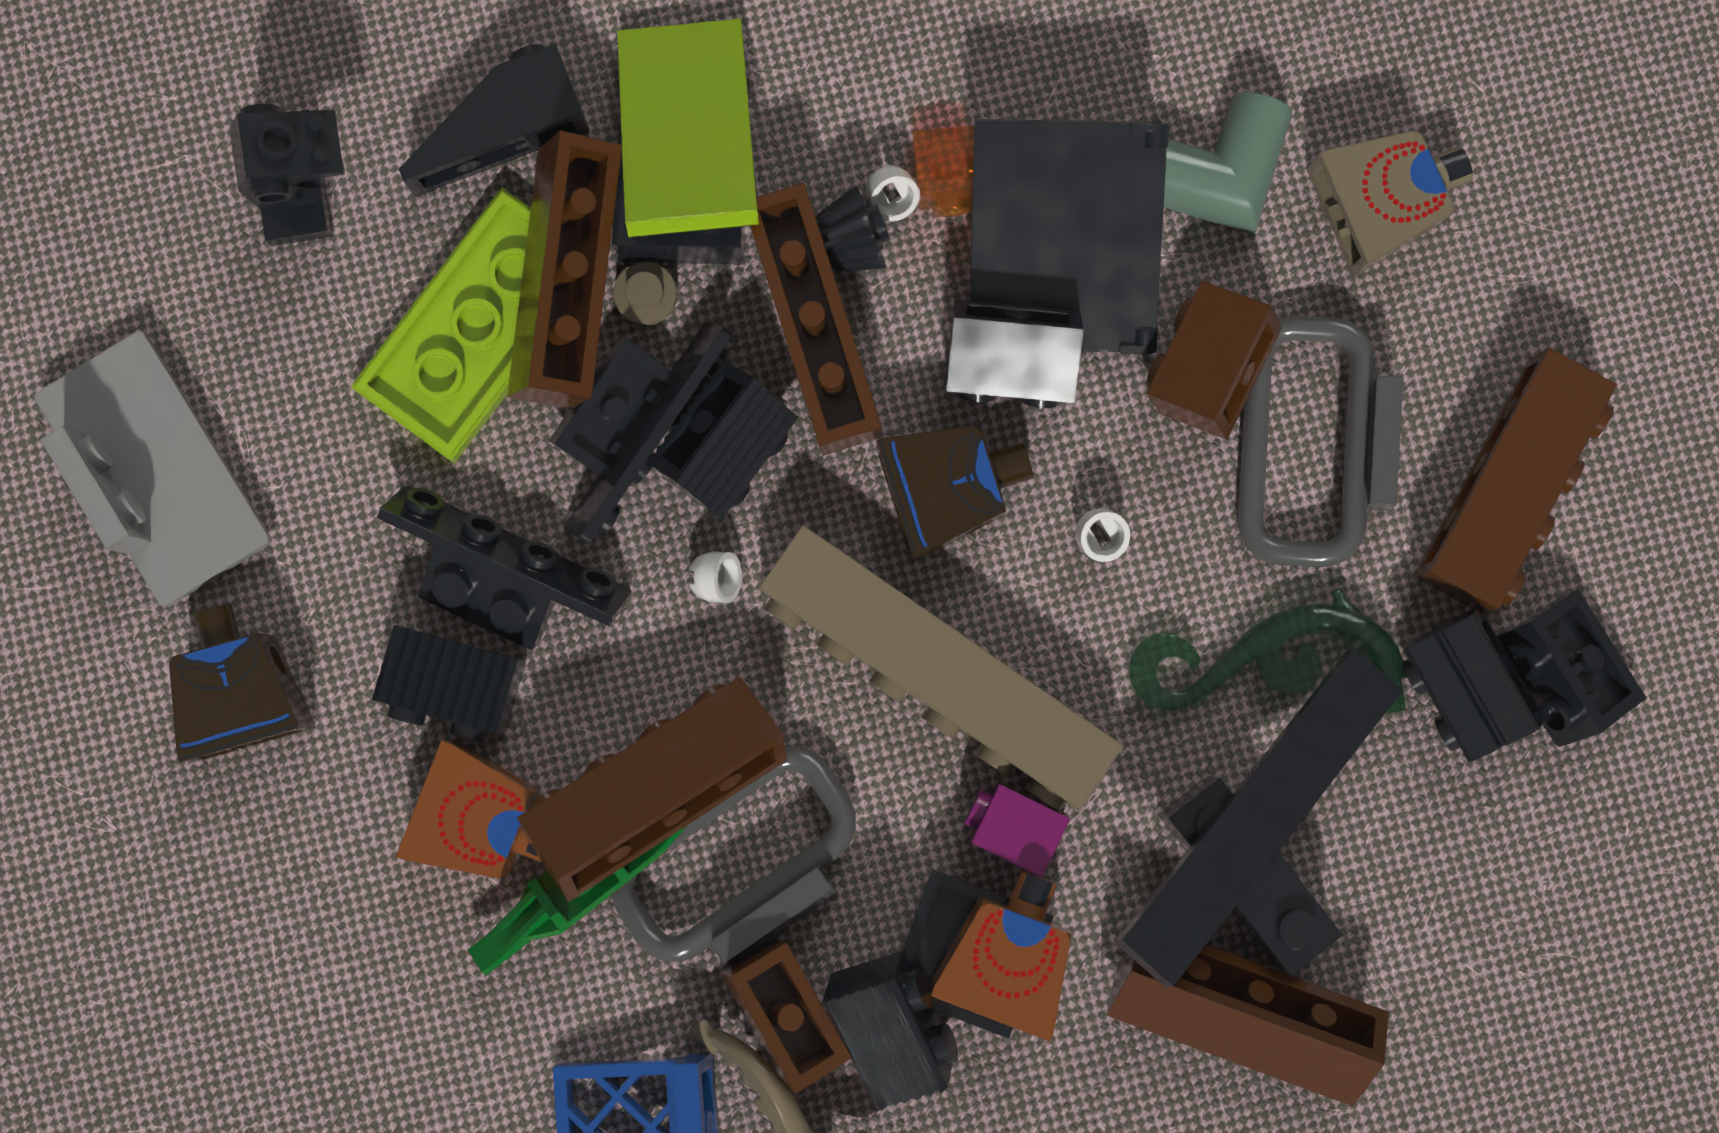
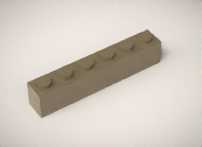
M804 525L799 529L759 587L761 593L770 598L763 609L794 630L801 620L822 634L816 645L844 665L848 666L853 657L866 664L875 671L869 679L870 683L899 703L908 693L928 707L922 715V719L951 739L955 737L959 730L963 731L981 744L974 753L977 757L1005 776L1012 766L1033 780L1027 791L1057 812L1061 811L1065 803L1074 809L1081 810L1124 747V745Z

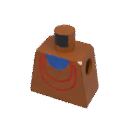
M441 740L396 857L406 861L495 878L509 875L517 854L541 862L529 844L517 819L518 816L527 811L528 806L540 795L541 790L467 745L456 740Z
M1020 870L1007 906L980 896L932 977L929 985L930 995L1044 1040L1051 1041L1055 1029L1071 941V933L1067 929L1044 920L1057 884Z

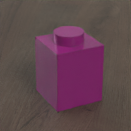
M995 782L990 794L981 789L979 790L967 813L964 824L973 828L968 839L972 844L1042 878L1070 818Z

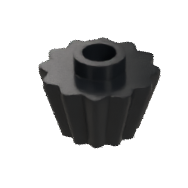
M858 186L849 189L815 215L828 258L835 272L887 268L879 244L890 241L878 204L869 208L865 207Z

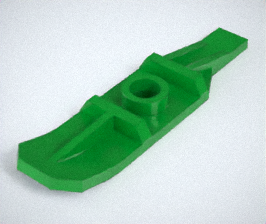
M685 827L570 902L566 900L548 871L538 878H533L527 883L528 886L518 904L486 936L467 951L480 971L487 976L531 940L562 934L654 862L683 832Z

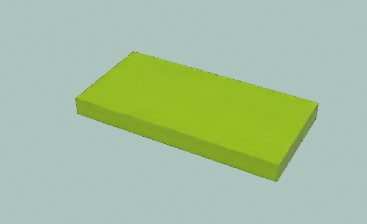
M741 18L617 30L625 224L628 237L758 225L759 218Z
M502 187L351 385L353 390L454 464L508 393L531 208Z

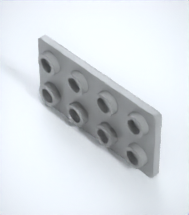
M142 331L132 333L35 394L34 399L54 430L41 438V443L105 548L130 555L161 606H172L271 544V535L147 334Z

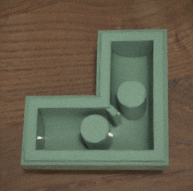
M1250 92L1237 93L1232 96L1214 153L1169 139L1166 156L1164 207L1254 235L1258 228L1293 110L1282 101L1267 95Z

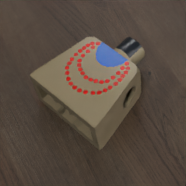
M1410 131L1331 148L1320 152L1307 168V172L1353 277L1365 272L1441 224L1454 212L1453 203L1447 191L1471 182L1473 179L1470 160L1461 147H1455L1432 157L1425 139L1419 131Z

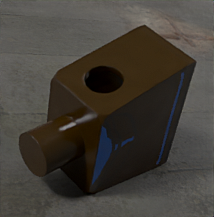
M979 426L893 436L876 440V451L911 562L920 560L1003 517L1006 513V507L1000 489L1033 479L1031 463L1022 442L988 453Z
M232 604L218 605L193 613L202 648L173 656L169 662L176 752L179 762L203 761L315 728L313 717L273 635L254 633L240 637Z

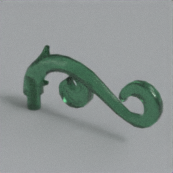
M1335 588L1332 591L1334 605L1317 603L1295 606L1275 613L1251 627L1202 677L1187 689L1179 691L1166 690L1160 686L1157 679V667L1166 658L1177 657L1185 661L1191 670L1197 669L1201 662L1194 646L1184 638L1173 633H1155L1143 639L1133 650L1128 664L1129 681L1135 694L1148 706L1161 711L1178 710L1198 703L1212 694L1254 658H1256L1260 679L1271 690L1283 694H1301L1315 686L1322 673L1320 656L1313 647L1305 642L1296 645L1297 655L1294 660H1286L1281 655L1280 648L1288 639L1303 634L1330 635L1344 640L1351 647H1355L1402 690L1401 679L1407 678L1403 669L1404 661L1399 648L1390 634L1355 606L1339 588ZM1402 691L1386 713L1407 710L1404 691Z

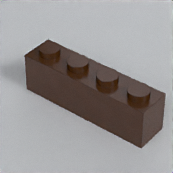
M560 130L538 149L507 393L508 398L563 408H571L592 398L622 145Z
M805 183L758 196L759 224L750 225L822 455L824 456L882 438L881 423Z
M1547 348L1529 358L1413 577L1470 608L1480 605L1483 612L1498 610L1501 604L1508 606L1518 595L1524 584L1526 573L1521 571L1520 568L1530 549H1539L1553 529L1555 517L1549 513L1559 494L1566 495L1577 483L1583 472L1585 462L1578 458L1588 439H1596L1603 432L1612 417L1614 406L1608 404L1617 384L1551 348Z
M739 676L725 686L715 685L705 690L697 697L692 707L671 720L662 719L653 723L642 732L637 742L618 754H606L599 757L585 769L583 776L561 790L552 789L542 793L530 803L527 811L518 816L517 819L529 844L566 900L570 902L786 762L787 754L784 736Z
M1205 945L1173 987L1165 988L1125 951L1116 966L1106 1016L1339 1102L1354 1106L1385 1064L1389 1011L1223 950Z

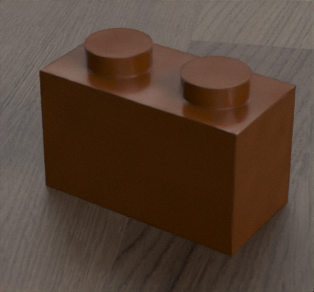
M1201 281L1193 299L1187 298L1178 310L1174 323L1175 335L1166 354H1159L1148 372L1146 381L1148 390L1146 395L1159 413L1228 440L1282 329L1272 306Z
M774 939L719 972L773 1069L785 1081L793 1093H798L852 1059L787 942Z

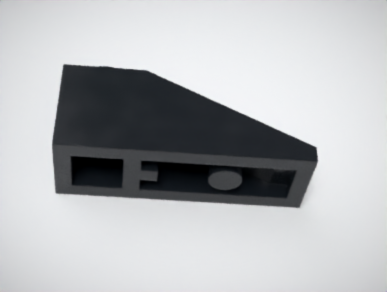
M556 43L547 47L541 44L522 47L509 56V61L496 65L399 168V172L404 183L416 197L536 152L560 130L578 135L590 131Z

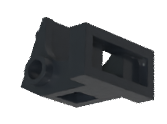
M254 104L240 109L229 127L238 191L261 210L265 241L271 246L333 237L325 178L345 174L335 110L310 111L307 109L280 112L279 107L273 104ZM305 181L308 184V188L293 186Z

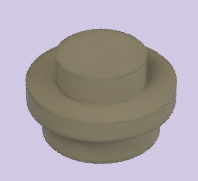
M639 262L630 265L621 272L614 285V301L619 312L628 321L637 325L649 326L663 321L671 314L677 301V288L672 276L665 268L652 262Z

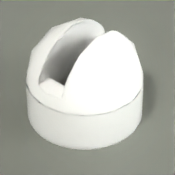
M886 165L878 169L874 174L872 173L868 178L865 187L867 201L870 207L878 204L883 220L898 221L909 216L914 211L919 201V189L907 171L898 166ZM892 183L900 196L889 202L882 188Z
M1098 508L1086 512L1078 520L1075 531L1076 541L1079 548L1090 558L1100 562H1109L1120 557L1127 549L1130 541L1129 526L1114 511ZM1096 521L1110 541L1103 547L1099 545L1090 529Z
M706 552L696 557L690 564L689 571H694V582H689V588L697 597L708 602L730 603L737 597L742 583V569L740 561L734 553Z

